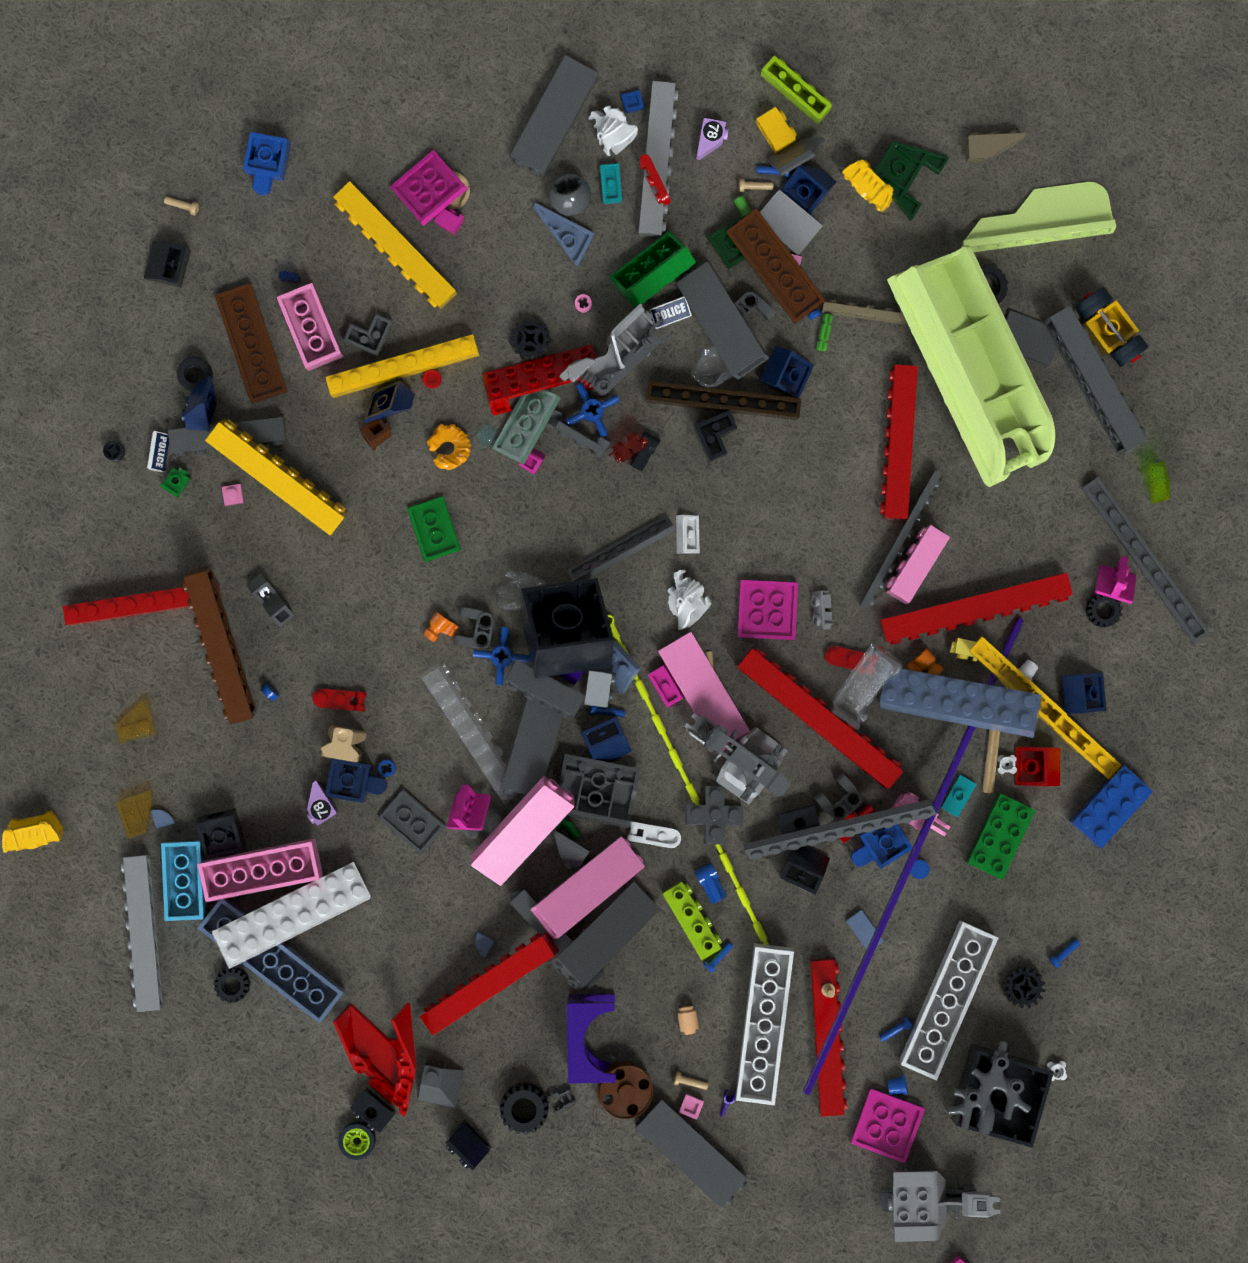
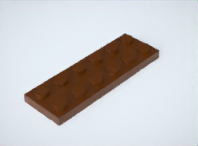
M757 208L726 231V234L794 324L826 301Z
M249 283L216 294L215 298L251 404L287 393L288 390L252 284Z

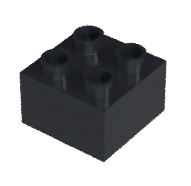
M598 578L521 588L520 619L535 678L610 668L612 666L614 637Z
M971 1043L959 1085L960 1089L965 1090L970 1086L976 1089L979 1088L980 1081L971 1074V1071L976 1067L984 1073L989 1072L992 1067L991 1057L995 1054V1050ZM1008 1054L1009 1066L1003 1070L1004 1076L1006 1078L1016 1076L1023 1082L1024 1089L1019 1096L1025 1103L1031 1106V1109L1026 1113L1019 1107H1015L1011 1120L1004 1119L1003 1116L1007 1103L1006 1094L998 1089L992 1091L990 1100L994 1107L995 1120L992 1131H990V1134L985 1135L1033 1148L1054 1072L1045 1064ZM1003 1059L998 1061V1065L1003 1064ZM1018 1083L1013 1085V1089L1018 1087ZM971 1094L970 1099H974L976 1095ZM956 1096L954 1106L963 1104L964 1099ZM974 1107L972 1110L968 1130L978 1132L979 1107ZM962 1114L951 1115L950 1118L955 1125L961 1127Z

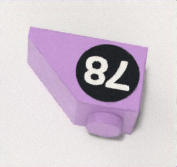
M707 118L703 119L696 159L701 160L720 147L723 139L727 140L729 128H725L726 122Z
M318 780L312 784L307 807L309 820L312 824L316 823L317 826L339 813L331 799L325 796L326 792Z

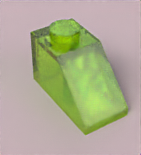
M1165 460L1141 467L1151 504L1169 500L1170 478Z

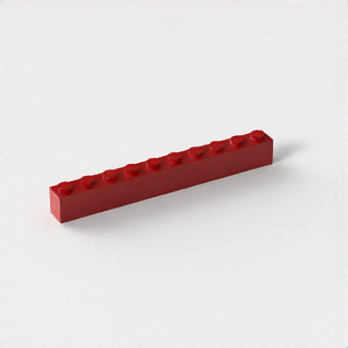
M1068 573L882 619L879 622L884 641L890 642V645L901 643V638L908 637L909 640L920 638L919 634L927 632V636L939 633L938 629L941 628L949 631L956 629L957 624L964 623V626L976 624V619L982 618L984 622L994 619L996 614L1001 613V616L1004 617L1012 615V610L1020 609V612L1031 610L1032 605L1038 604L1039 607L1050 605L1049 601L1057 599V603L1069 600L1068 596L1073 595Z

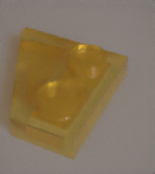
M148 698L143 699L114 725L119 744L157 734Z
M152 790L115 802L128 839L148 832L153 796Z

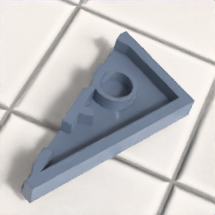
M614 640L612 656L613 673H616L615 686L621 695L627 691L641 667Z

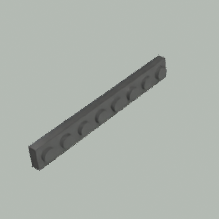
M936 470L932 472L908 519L905 521L859 604L860 606L868 608L874 605L877 596H875L877 590H882L887 581L884 579L887 572L891 573L896 563L893 561L896 556L900 557L904 551L905 546H903L905 539L909 540L914 532L912 527L915 522L919 523L924 514L921 510L924 505L928 506L933 496L930 494L933 489H938L942 481L940 479L942 473Z

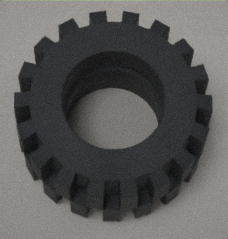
M528 1082L524 1084L517 1083L514 1087L511 1086L505 1092L500 1105L501 1119L503 1118V1124L507 1125L510 1131L515 1130L516 1134L522 1132L524 1135H527L529 1132H536L547 1119L549 1111L547 1096L543 1094L541 1088H537V1085H529ZM527 1098L533 1101L536 1106L535 1114L528 1119L516 1116L513 1112V1105L516 1100Z

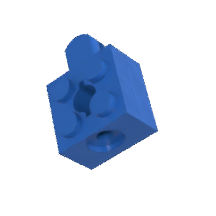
M250 132L243 170L247 175L254 176L252 188L258 195L265 196L270 193L273 179L284 181L291 147L288 139Z
M897 824L890 828H880L872 832L858 834L863 845L852 851L851 860L859 867H863L874 860L878 868L882 869L912 850L913 847Z

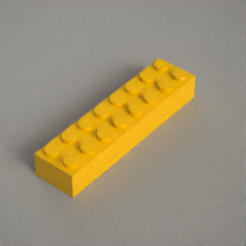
M230 419L220 421L205 441L331 536L348 514L345 511L346 507L339 502L335 504L330 500L331 496L323 490L320 492L314 488L315 484L307 478L304 480L299 476L300 473L295 468H288L284 465L285 461L282 458L268 453L269 449L261 443H255L249 433L239 431L236 423Z

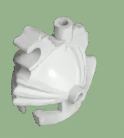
M605 107L603 110L606 115L598 110L592 111L589 120L596 119L594 128H597V140L600 146L604 144L603 151L608 156L611 155L610 149L617 155L635 139L638 131L637 126L628 124L626 116L619 108Z
M679 570L674 573L676 589L673 586L668 589L670 594L668 604L673 615L678 617V630L686 629L697 622L712 604L708 596L704 600V587L700 585V582H696L694 579L691 581L690 577L683 579L685 570Z

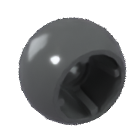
M576 174L560 176L551 185L549 193L550 202L554 209L563 215H577L583 212L590 203V187L581 176Z

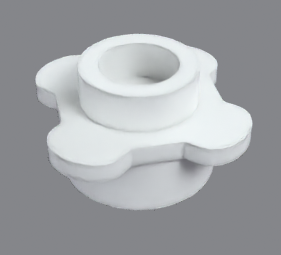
M1000 755L997 758L999 762L998 772L1000 774L1005 772L1016 773V757L1014 755L1009 757Z
M1064 1061L1059 1063L1049 1062L1047 1064L1054 1072L1052 1081L1055 1079L1065 1080L1067 1078L1066 1063Z

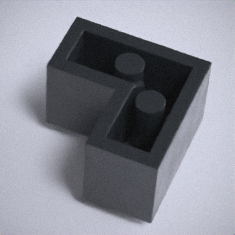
M730 410L694 426V430L709 463L727 455V450L721 437L736 431L738 428Z

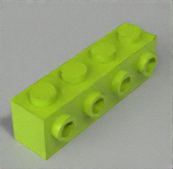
M774 55L764 66L760 76L819 125L831 111V102L825 96H821L816 92L814 86L810 83L807 84L800 74L787 67L788 65L780 58L778 59Z
M680 881L663 891L662 894L700 959L703 960L721 949L719 944L723 942L717 933H712L710 927L713 925L709 918L702 916L700 911L703 908L699 901L692 899L690 894L693 891L689 884H684Z

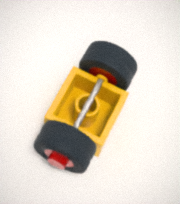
M1101 287L1096 292L1090 291L1083 297L1084 301L1077 305L1076 309L1084 319L1097 313V315L1083 325L1088 330L1089 338L1096 344L1101 354L1105 357L1119 345L1122 346L1112 354L1113 359L1120 367H1123L1128 362L1134 363L1141 358L1140 353L1145 351L1148 345L1141 335H1137L1129 342L1127 341L1139 329L1118 301H1114L1103 309L1102 307L1113 299L1105 287Z

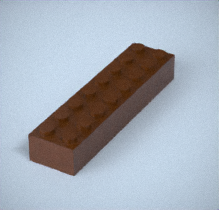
M211 565L190 570L183 577L182 585L184 591H188L190 597L188 604L190 610H194L196 616L194 617L195 626L197 629L200 628L201 636H199L202 647H206L207 650L205 657L207 664L211 665L213 669L211 673L213 683H217L219 691H217L218 699L220 702H223L225 707L223 709L224 718L229 720L230 725L253 719L256 712L255 705Z

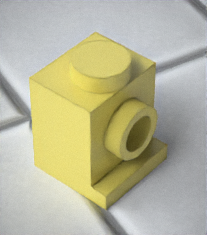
M956 638L955 642H951L950 653L957 654L959 659L968 660V657H971V661L977 662V658L969 652L976 643L975 641Z

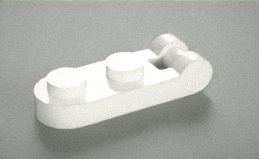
M630 821V833L627 834L626 839L628 841L667 848H675L681 842L680 833L673 828ZM638 829L644 830L643 837L637 836Z

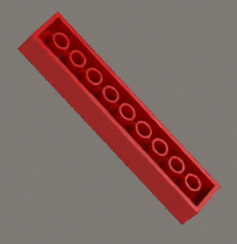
M753 648L750 649L736 668L881 786L889 789L903 772L900 769L902 766L893 758H886V752L879 746L873 747L870 745L871 740L864 734L858 735L854 732L856 728L848 721L843 723L840 720L841 715L833 709L827 710L825 708L826 703L820 698L815 697L814 699L811 697L809 689L804 685L799 687L794 683L796 679L789 673L784 675L780 671L781 667L773 660L768 662L765 659L766 654L758 648L755 650Z

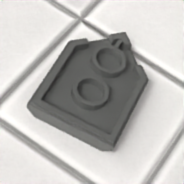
M814 137L798 140L769 157L767 161L781 175H785L813 158L817 153V147L823 143L824 138Z

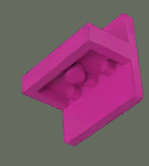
M1121 556L1115 568L1102 564L1099 566L1095 593L1132 604L1137 576L1129 573L1130 566H1127V557Z
M462 784L460 792L455 794L447 822L448 829L482 830L491 796L489 794H476L469 785Z

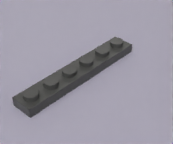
M664 515L566 571L572 581L589 579L674 532L675 528L668 516Z

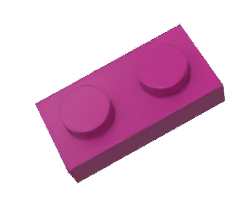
M666 665L648 674L667 708L685 698Z

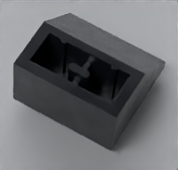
M153 241L144 279L182 288L191 251L185 246Z
M805 846L797 850H791L779 877L816 895L830 858Z
M465 1120L447 1136L445 1141L447 1150L453 1155L456 1153L460 1158V1163L466 1169L470 1168L471 1170L482 1161L491 1149L489 1144Z

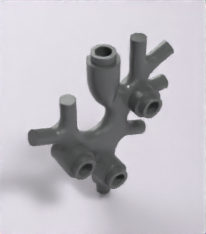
M1000 1041L998 1050H995V1054L991 1057L992 1067L989 1072L984 1073L976 1067L972 1069L971 1074L980 1081L978 1089L971 1086L965 1090L954 1088L953 1095L962 1097L964 1103L959 1106L948 1107L947 1109L949 1115L962 1114L961 1128H969L972 1110L974 1107H979L978 1132L990 1134L995 1120V1111L990 1100V1094L996 1089L1003 1091L1007 1097L1004 1119L1011 1120L1015 1107H1019L1026 1113L1030 1111L1031 1106L1025 1103L1019 1096L1024 1089L1023 1082L1016 1076L1009 1078L1004 1076L1003 1070L1009 1066L1008 1053L1006 1052L1007 1042ZM1003 1059V1064L998 1065V1061ZM1018 1083V1087L1013 1089V1085ZM971 1094L976 1095L974 1099H970Z

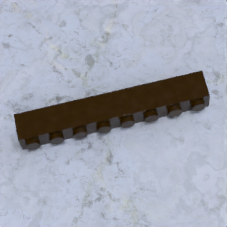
M648 381L646 403L721 412L730 410L731 413L798 420L802 399Z

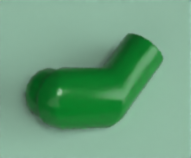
M563 818L556 826L557 830L564 826L573 839H576L581 834L573 822L566 818Z

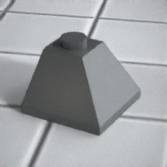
M556 830L554 836L561 860L564 861L563 865L572 871L574 868L578 870L590 849L563 832Z
M426 1062L418 1100L456 1108L464 1070Z

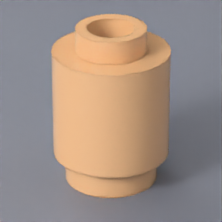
M694 1006L678 1008L679 1013L677 1015L680 1032H684L685 1035L695 1034L696 1030L699 1029V1024Z

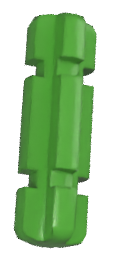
M823 314L822 317L823 324L820 327L819 341L816 349L819 351L827 350V341L829 340L831 330L830 324H832L833 315Z

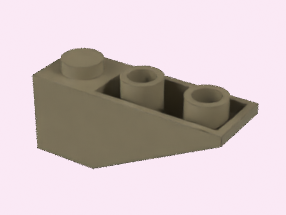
M1019 130L1009 131V134H1001L1000 131H993L987 135H982V132L971 133L966 138L967 162L987 161L1022 141L1026 133H1020Z

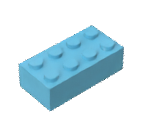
M200 840L161 843L164 921L206 918L207 902L205 901L198 869V863L205 860Z

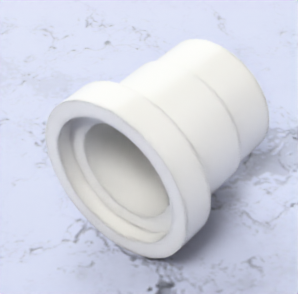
M1026 660L1020 669H1017L1032 681L1038 666L1034 662Z

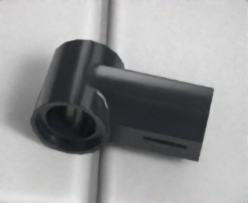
M644 431L628 465L642 472L650 456L655 453L661 439Z

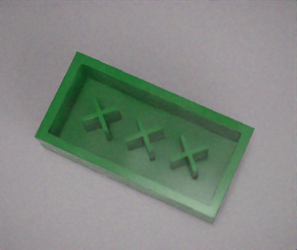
M668 231L614 272L609 278L619 294L635 309L640 303L644 304L645 301L654 294H657L663 287L674 281L676 277L688 270L696 262L688 248L674 234Z
M997 793L965 863L1003 880L1036 810Z

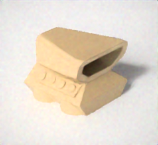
M334 725L330 726L328 736L331 742L321 748V756L360 762L363 753L355 745L366 740V732Z

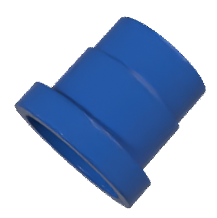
M905 1075L888 1080L890 1094H908Z

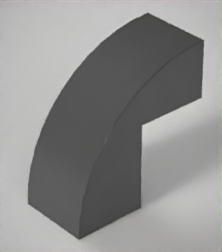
M262 573L246 584L250 592L263 605L270 618L279 627L295 616Z

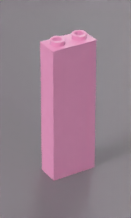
M692 632L659 650V655L694 714H701L715 725H721L728 730L726 734L729 737L734 730H737L733 740L737 739L740 742L750 730ZM728 741V742L726 743V745L729 746V747H731V746H730V743H731V742Z
M543 776L472 853L471 866L501 886L575 807L573 794L566 789L560 788L553 779Z
M621 836L530 910L555 940L645 867L643 860L638 854L633 852L628 840L623 839Z

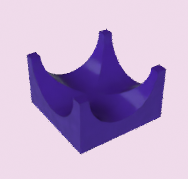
M569 994L567 1001L568 1083H616V1074L604 1071L611 1063L595 1056L589 1049L585 1039L587 1027L597 1016L615 1011V994Z

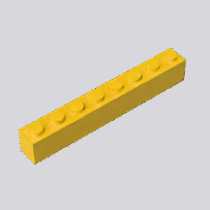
M350 181L333 196L336 201L334 205L341 212L345 210L350 215L348 217L349 221L354 226L358 224L362 228L360 232L368 240L372 238L376 242L374 244L376 249L380 253L385 252L389 256L387 260L394 267L398 265L402 269L400 273L406 280L412 279L415 283L414 288L420 294L424 292L429 297L427 301L434 308L438 306L442 309L457 294L456 290Z
M472 334L325 378L331 397L336 398L480 355Z

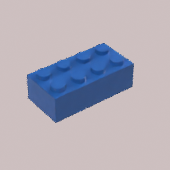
M1121 765L1069 822L1096 847L1102 849L1153 791L1125 765Z

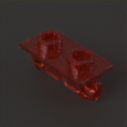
M644 430L639 433L634 431L626 437L627 441L624 443L619 441L613 445V451L609 456L614 454L615 461L623 463L633 456L630 448L636 454L647 447V438H642L641 436Z

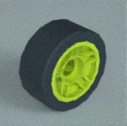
M360 1121L351 1122L340 1133L338 1140L339 1149L347 1158L361 1160L369 1156L374 1149L376 1143L375 1132L367 1127V1123ZM354 1138H360V1144L353 1142Z

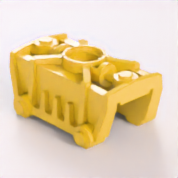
M858 160L842 171L843 177L852 183L851 186L855 187V190L865 200H868L870 204L874 203L879 212H884L890 206L893 200L891 197L894 188L891 185H887L874 173L868 161Z
M52 810L46 811L43 815L20 820L13 818L3 832V852L19 851L26 848L35 849L42 845H48L52 841L58 842L64 835L63 825Z

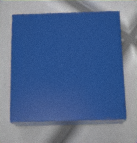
M639 90L621 94L626 114L644 109Z

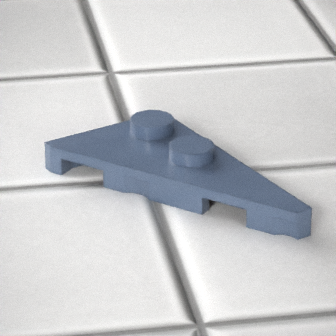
M535 203L533 209L574 265L578 267L595 233Z

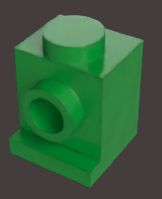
M180 467L178 470L172 468L160 487L175 497L180 498L191 481L187 477L189 473ZM175 477H178L179 482L177 484H173V479Z

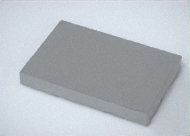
M780 189L760 212L782 243L798 256L823 227Z

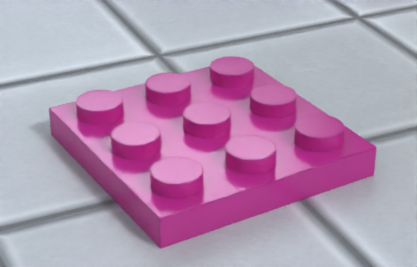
M434 150L390 186L423 226L467 190V187Z
M740 580L737 638L795 640L798 583Z
M869 1088L850 1143L906 1163L925 1108Z

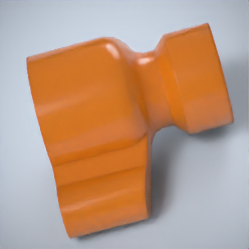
M438 611L430 619V627L426 628L422 633L434 643L438 639L439 633L453 637L460 628L450 619L444 618V615Z
M927 648L920 653V656L917 655L906 666L908 670L917 672L927 670L928 674L939 675L944 670L940 664L935 663V656Z

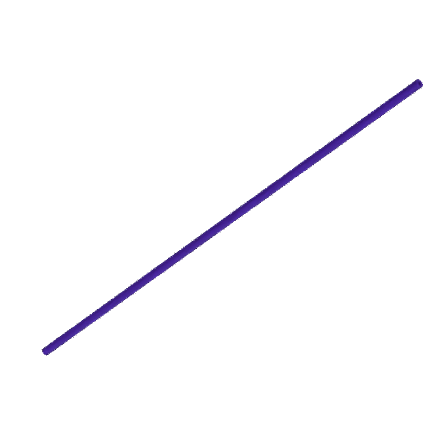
M1016 618L1001 654L1006 659L1024 622L1021 618ZM991 674L987 685L995 686L997 678L993 674ZM968 725L934 799L933 804L936 814L976 728L974 726ZM936 815L925 819L802 1092L806 1095H810Z

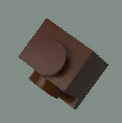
M386 420L371 421L360 428L362 437L373 451L376 450L378 445L391 437L390 431L392 429Z

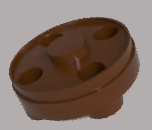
M613 1062L604 1071L614 1073L617 1069H622V1072L619 1076H616V1083H597V1100L601 1107L613 1117L619 1119L637 1117L647 1109L652 1100L653 1087L651 1079L641 1066L633 1062ZM641 1079H646V1083L643 1086H638ZM611 1094L609 1100H602L604 1095ZM630 1104H635L632 1111H627V1107Z

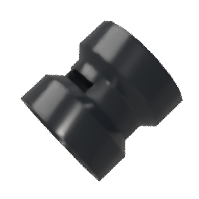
M110 441L104 445L103 454L107 459L118 462L124 458L125 448L118 442Z

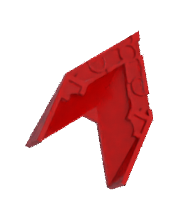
M407 1002L391 1020L398 1036L395 1039H389L353 1004H350L337 1016L333 1023L353 1070L358 1074L365 1073L371 1079L368 1084L387 1102L399 1107V1113L405 1117L416 1072L410 1002Z

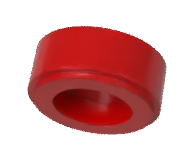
M430 369L423 374L422 381L427 388L435 389L440 386L442 377L437 370Z

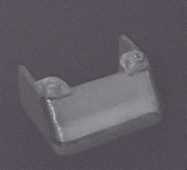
M874 641L831 701L832 713L858 730L860 722L864 723L869 715L867 713L868 706L889 677L897 676L903 667L901 660Z

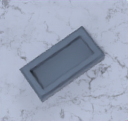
M859 910L848 918L846 922L867 950L876 929L863 911ZM882 937L880 938L878 945L884 942Z

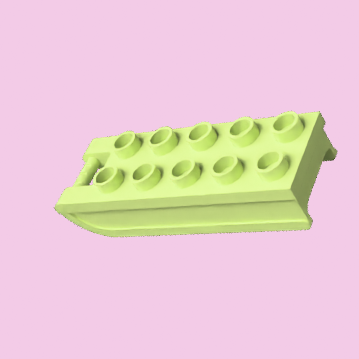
M966 245L951 254L922 265L912 266L908 270L887 279L983 482L988 487H991L1006 480L1010 472L1025 465L1032 468L1047 461L1055 444V427L1052 415L972 248ZM1010 437L1014 440L1020 455L1006 461L1003 439Z

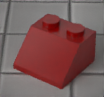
M1015 747V757L1017 759L1015 761V767L1017 768L1015 785L1060 786V747Z

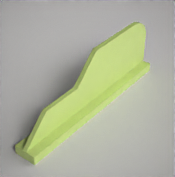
M1095 182L1034 189L1015 214L981 218L967 238L963 240L961 248L969 245L973 252L1111 234L1116 228L1115 219L1113 220L1109 195L1103 186Z

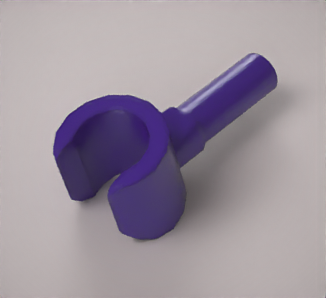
M725 1089L724 1105L720 1116L724 1117L729 1104L735 1102V1091L732 1096H728V1089Z

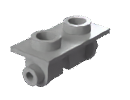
M829 591L812 592L811 604L814 610L812 623L815 630L831 629V625H833L832 612H825V608H831V594H829Z

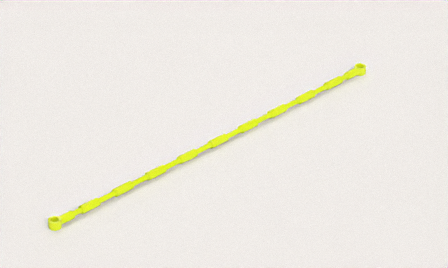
M608 615V617L612 618L610 626L615 641L628 653L625 645L622 644L619 638L620 635L614 624V618ZM636 675L634 678L635 685L653 716L651 718L669 749L668 753L686 784L687 792L695 805H701L697 792L682 767L683 764L677 751L673 749L666 734V729L649 699L650 696L642 680ZM715 845L726 872H729L736 887V892L751 917L752 925L760 941L765 945H769L768 938L750 907L751 903L733 872L734 868L726 852L723 851L721 845Z

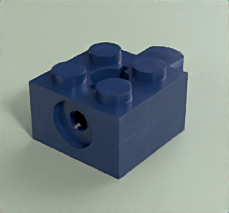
M332 758L325 796L365 803L367 793L380 795L386 791L388 786L385 778L371 775L373 764Z

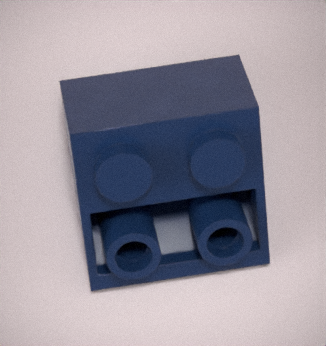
M617 717L581 732L594 760L610 762L632 752Z

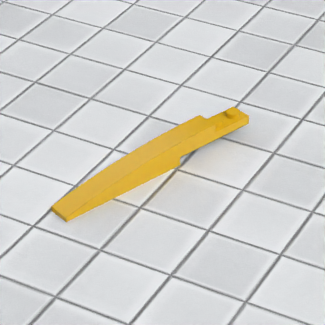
M981 637L973 645L969 652L1008 689L1040 694L1041 706L1038 717L1107 779L1112 777L1121 766L1115 758L1067 716L1066 712L986 639Z

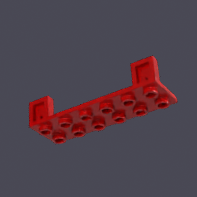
M586 345L482 373L493 416L511 411L508 399L571 383L572 381L569 378L564 382L559 376L567 369L569 364L586 357L596 359L593 345ZM584 380V381H583V384H584L586 390H587V391L593 390V389H594L593 387L589 388V386H590V383H589V382H588L587 385H585V383H586L587 381Z

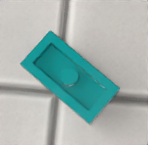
M619 163L600 165L603 204L622 203Z
M959 774L941 808L959 817L977 784Z

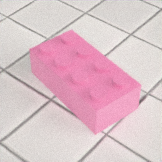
M313 283L277 297L303 364L308 371L344 357Z
M932 525L921 528L916 536V539H918L917 543L909 547L906 552L907 559L899 563L895 570L898 572L897 575L891 577L885 586L888 588L886 593L903 604L910 603L950 539L948 535Z

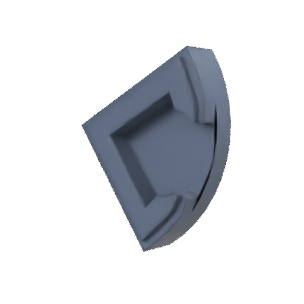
M160 809L151 810L156 829L176 823L174 818L166 811Z
M478 931L475 942L481 956L486 957L494 940Z

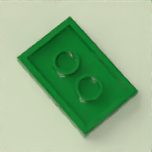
M443 496L407 508L424 562L461 551Z

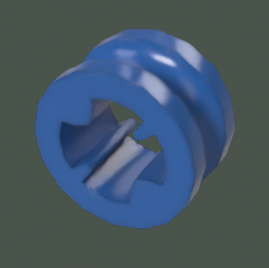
M383 760L379 763L378 772L381 776L390 777L395 773L396 766L391 760ZM389 763L391 765L390 768H392V771L386 772L385 774L382 772V770H384L382 769V765H387Z

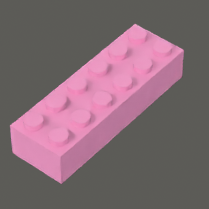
M315 838L203 860L198 863L206 902L320 880L323 877Z

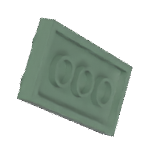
M547 390L522 395L492 449L524 465L561 398Z

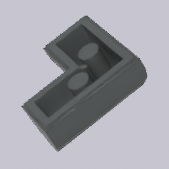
M375 314L368 331L350 323L343 341L375 356H379L393 321Z

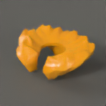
M440 424L435 428L429 440H427V444L432 452H438L437 449L444 442H451L454 445V451L451 454H438L433 460L440 469L451 470L466 462L470 456V447L472 445L468 435L461 428L456 427L455 424H450L449 426Z

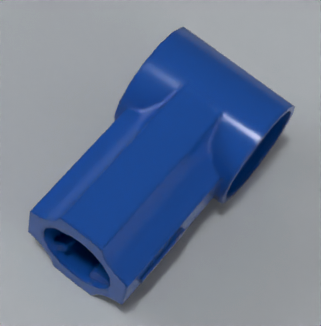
M712 863L694 870L711 904L726 898Z

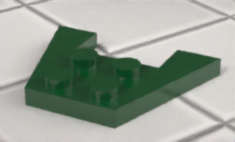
M893 141L874 170V173L887 185H891L894 188L891 198L911 221L920 208L921 203L906 194L921 167L924 165L939 175L950 157Z

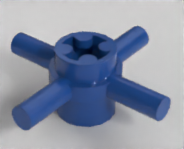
M583 383L577 385L576 387L584 403L581 406V412L565 419L567 425L570 426L585 419L588 422L595 423L602 438L607 436L608 432L601 418L605 408L620 401L617 394L600 402L597 399L590 398ZM592 405L596 406L597 414L595 415L592 412H587V409L592 407Z
M501 627L500 645L494 647L492 651L476 649L473 651V657L491 659L493 664L497 666L496 685H503L505 667L509 666L512 661L517 659L525 663L531 662L529 655L513 654L511 648L507 646L509 628ZM500 651H504L508 655L503 662H500L499 658H497V654Z

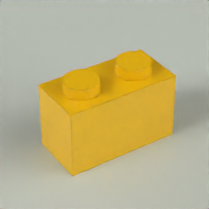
M777 107L756 119L758 128L775 154L793 144L797 136L793 127H788L785 122L787 119L783 111H778Z

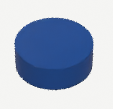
M263 684L261 687L262 693L270 700L275 701L279 697V693L270 684Z
M916 860L910 873L916 879H924L928 876L930 868L925 861Z

